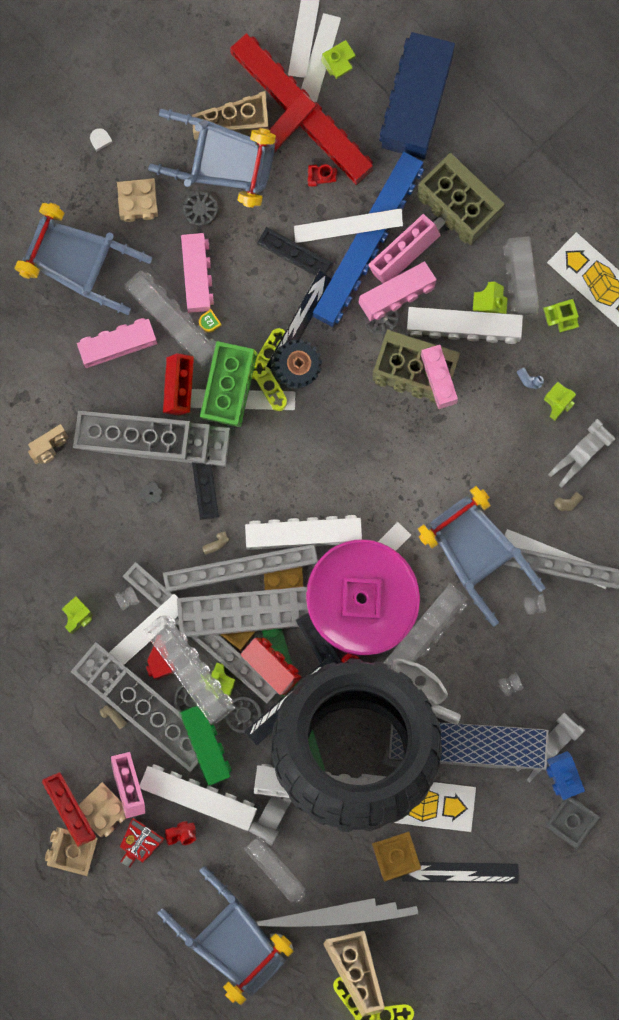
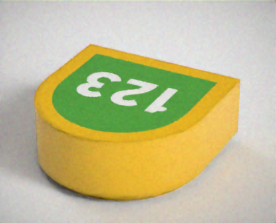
M211 309L201 315L199 319V326L204 332H213L222 326Z

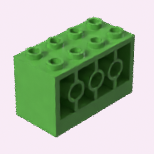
M216 341L200 414L201 418L237 427L242 426L257 352L254 349Z

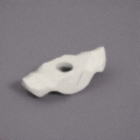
M394 659L393 670L397 673L401 671L412 679L413 684L425 693L430 703L439 705L448 697L442 682L426 667L411 661ZM418 676L425 677V683L421 686L415 684V679Z

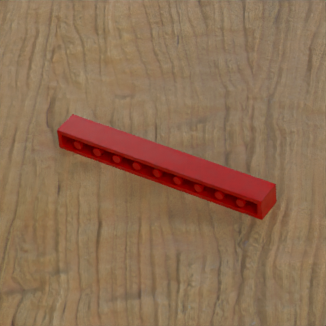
M246 33L230 47L231 55L285 111L302 92L310 97L306 90L300 89L297 86L296 80L291 75L288 77L284 73L285 70L280 63H275L271 59L272 56L266 49L262 50L259 47L260 44L254 36L250 37ZM314 102L317 107L300 124V127L355 185L359 184L373 171V161L369 156H364L360 152L359 146L354 141L351 143L347 139L346 132L341 128L338 129L334 125V120L329 115L325 116L321 106Z

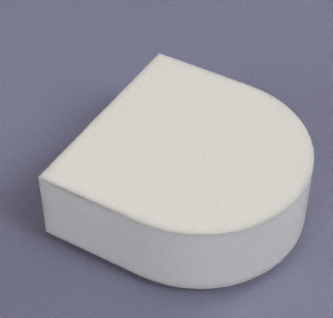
M95 129L90 135L91 143L96 152L113 143L104 129Z

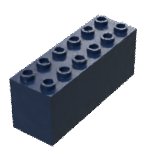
M411 32L410 38L406 37L404 53L401 55L399 62V71L396 73L394 80V90L391 91L389 107H387L385 112L384 124L386 125L382 124L379 141L382 142V149L398 153L405 152L421 159L426 158L452 63L455 43Z

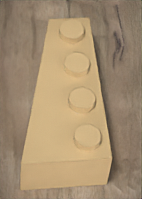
M263 91L258 95L245 97L243 100L233 103L229 102L224 106L214 107L193 114L192 117L210 121L246 136L251 135L252 130H259V128L268 130L266 93ZM193 125L194 140H198L199 132L195 130V125Z
M365 931L327 939L323 945L361 1016L364 1017L382 1012L385 1007Z

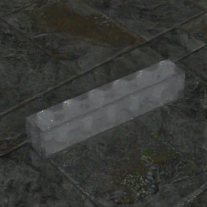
M140 270L124 285L125 289L190 356H194V360L204 369L213 359L216 342L212 338L209 340L205 336L206 332L200 325L196 327L192 323L193 318L187 312L183 313L179 309L180 305L175 299L170 300L166 296L168 293L161 285L157 287L153 283L154 278L148 272L144 273Z
M449 584L384 661V664L393 670L394 659H403L417 663L416 661L420 656L424 658L431 650L429 645L433 641L437 643L442 637L443 633L441 631L444 627L449 628L456 620L453 618L457 612L461 614L468 604L465 602L468 598L453 585Z
M159 616L143 630L211 724L218 723L235 709L232 705V699L221 690L222 686L215 678L213 679L209 673V667L200 661L198 652L189 646L187 637L178 631L176 622L170 616Z

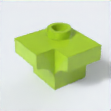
M345 40L322 53L321 62L330 76L333 75L338 79L352 71L353 68L349 62L356 55Z
M488 282L487 287L483 291L474 292L473 311L506 314L508 298L503 296L504 286L496 282Z
M573 299L543 308L548 326L557 324L559 332L579 327L577 320L579 316Z
M559 382L553 386L544 398L551 406L552 412L549 417L554 421L565 410L568 412L575 404L573 400L576 394Z
M76 596L62 608L68 617L65 628L71 634L81 626H87L92 621L91 617L93 614Z
M216 663L214 671L206 679V690L229 699L236 680L226 676L223 664Z

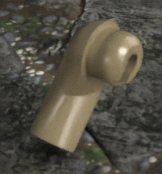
M576 492L570 499L557 498L554 505L560 511H572L583 497Z
M226 532L218 533L216 535L217 541L203 546V551L206 555L220 550L228 543L229 537H227Z
M104 705V708L100 709L101 716L103 718L109 716L119 729L127 724L121 714L112 706Z

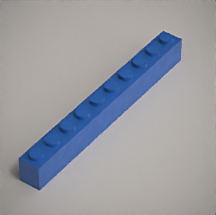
M403 152L369 214L396 209L403 210L407 202L405 198L408 194L411 195L415 189V180L420 179L424 173L423 161ZM389 228L357 233L314 309L313 317L331 327L335 323L339 324L343 317L342 310L350 305L352 301L351 294L359 289L362 283L360 278L363 274L366 275L370 269L368 264L372 258L375 259L380 251L378 246L381 242L384 243L386 241Z

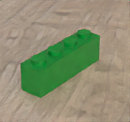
M200 703L180 711L179 714L207 785L209 786L229 778V772L232 769L228 760L224 761L222 754L225 752L221 742L217 743L215 736L218 734L214 724L210 725L208 718L211 716L207 706L203 707Z

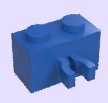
M568 751L547 759L548 766L546 771L549 778L554 780L555 784L552 787L556 796L560 795L565 800L585 791L573 758Z

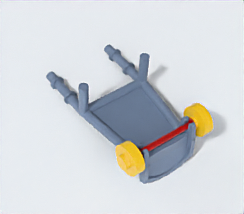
M160 109L159 116L165 117L169 121L173 119L184 122L186 125H195V130L199 132L191 174L182 172L178 168L174 170L162 167V164L155 165L151 163L148 171L156 172L157 175L163 174L175 177V180L178 178L185 180L184 185L186 187L196 182L246 189V191L239 192L237 200L246 207L261 206L263 197L256 193L266 188L273 162L276 135L270 133V130L259 128V130H252L249 137L210 121L192 117L190 114L184 115L173 112L172 109L169 111Z
M42 203L39 212L45 216L39 220L38 227L25 257H23L22 261H17L14 269L20 272V276L30 279V277L37 278L39 273L42 272L82 296L100 303V306L103 304L117 310V313L122 312L129 315L131 308L123 305L122 302L120 304L106 298V295L101 296L91 290L110 247L122 252V255L125 253L139 259V262L144 261L150 264L153 257L144 254V251L139 252L132 249L127 244L123 245L114 241L113 234L110 232L106 234V237L55 223L54 220L62 221L65 213L54 203Z
M475 486L469 490L473 498L466 496L428 524L429 530L424 524L420 526L418 531L421 535L418 537L425 546L428 544L432 549L438 545L435 540L436 537L464 588L474 600V605L477 604L486 616L485 620H488L494 627L499 621L494 616L495 612L492 613L483 601V596L480 597L474 589L477 583L514 557L521 566L520 570H523L532 581V586L535 585L539 592H542L546 587L540 581L541 577L538 578L529 566L530 562L527 563L523 558L521 550L516 548L477 507L480 505L483 510H486L491 505L488 502L490 497L485 490L482 489L480 491Z
M203 866L199 872L205 877L206 881H209L219 891L218 894H222L230 904L195 939L164 908L158 912V915L163 919V923H167L177 933V937H181L188 947L236 984L234 986L228 981L223 986L227 991L225 996L232 1003L236 1001L242 1005L247 1000L242 993L245 991L252 996L270 980L286 961L281 953L283 952L289 957L294 952L289 947L292 943L284 935L279 937L275 933L270 938L275 943L273 945L241 902L227 889L228 886H224L214 876L213 871L211 872L206 866Z

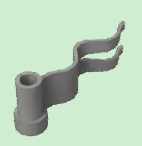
M599 419L593 422L587 429L590 433L548 474L551 477L563 467L575 461V464L559 484L561 488L604 445L608 447L616 439L602 426L603 423Z
M565 713L557 719L559 724L548 734L547 759L556 756L571 739L576 741L585 731L581 725L578 726ZM534 769L527 781L530 783L541 769Z
M272 796L258 823L254 821L249 832L266 840L265 842L272 846L279 834L276 829L291 800L285 797L281 799V797Z

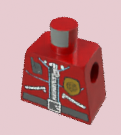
M133 818L120 845V848L126 851L120 862L129 868L136 858L144 863L165 839Z

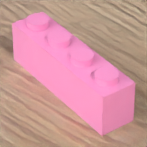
M422 214L368 264L373 275L382 283L398 276L441 236L436 224Z
M204 233L181 235L188 313L209 311L211 309L210 305H214L213 293L209 294V287H212V276L208 275L207 271L208 268H211L210 257H206V250H209V241L205 239Z
M424 261L362 294L359 298V304L370 321L374 319L379 320L387 312L398 310L405 302H413L418 298V295L431 292L435 287L436 278Z
M141 318L134 321L132 325L127 326L124 324L118 326L114 331L100 332L97 337H85L77 343L85 368H89L156 345L157 341L149 319Z

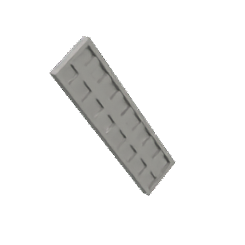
M307 587L177 598L180 638L299 627L295 620L308 613L306 601Z

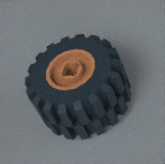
M301 339L297 341L291 340L280 346L274 353V359L271 361L273 368L271 370L275 372L276 375L274 377L280 380L279 383L281 385L285 384L287 388L293 387V389H298L313 383L318 378V373L322 369L320 368L322 360H319L321 355L316 353L315 350L317 348L315 346H310V342H303Z

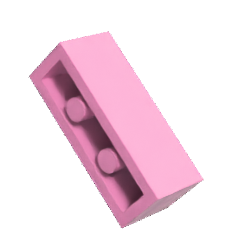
M437 345L422 350L421 357L438 409L457 404L458 398L441 346Z
M130 752L112 756V769L126 818L145 814V803Z

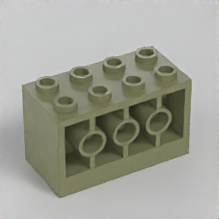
M451 153L418 184L417 195L420 202L424 205L428 204L432 208V213L438 218L441 217L451 231L455 230L459 234L460 240L465 244L468 242L472 245L503 214L505 204Z
M387 330L373 371L372 381H375V384L381 387H386V385L394 387L393 390L404 393V391L410 392L416 398H429L430 402L437 404L421 357L422 350L437 345ZM441 347L451 379L453 380L460 352Z

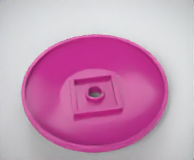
M351 540L330 549L318 560L308 580L306 601L308 612L315 628L332 646L354 655H374L393 648L409 634L418 616L420 593L414 572L406 560L394 549L376 541ZM358 593H361L365 596L366 600L364 604H360L357 601L356 597Z

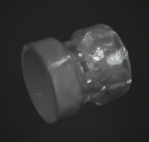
M132 586L127 587L123 593L117 592L114 594L122 612L127 610L129 605L140 603Z
M538 594L534 598H523L527 617L533 616L537 612L540 614L547 612L543 594Z
M516 672L510 674V677L498 680L505 697L511 696L515 691L520 692L524 690Z

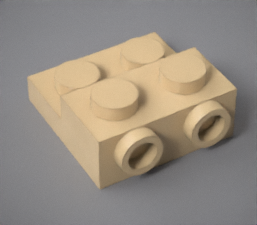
M154 178L117 182L121 220L133 222L138 218L152 220L154 217H158Z
M58 425L28 444L31 449L28 453L35 464H42L43 462L46 464L52 461L54 455H56L53 447H60L67 442L66 439L69 437L62 425Z
M103 782L79 804L90 827L101 838L104 835L108 837L115 830L113 826L118 821L121 824L126 819L122 802Z
M57 827L56 831H52L50 842H53L51 850L48 849L45 855V861H48L47 866L87 876L98 838L77 847L69 830Z

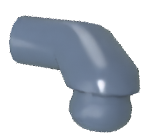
M525 367L517 371L524 386L533 389L542 387L544 379L541 376H529Z

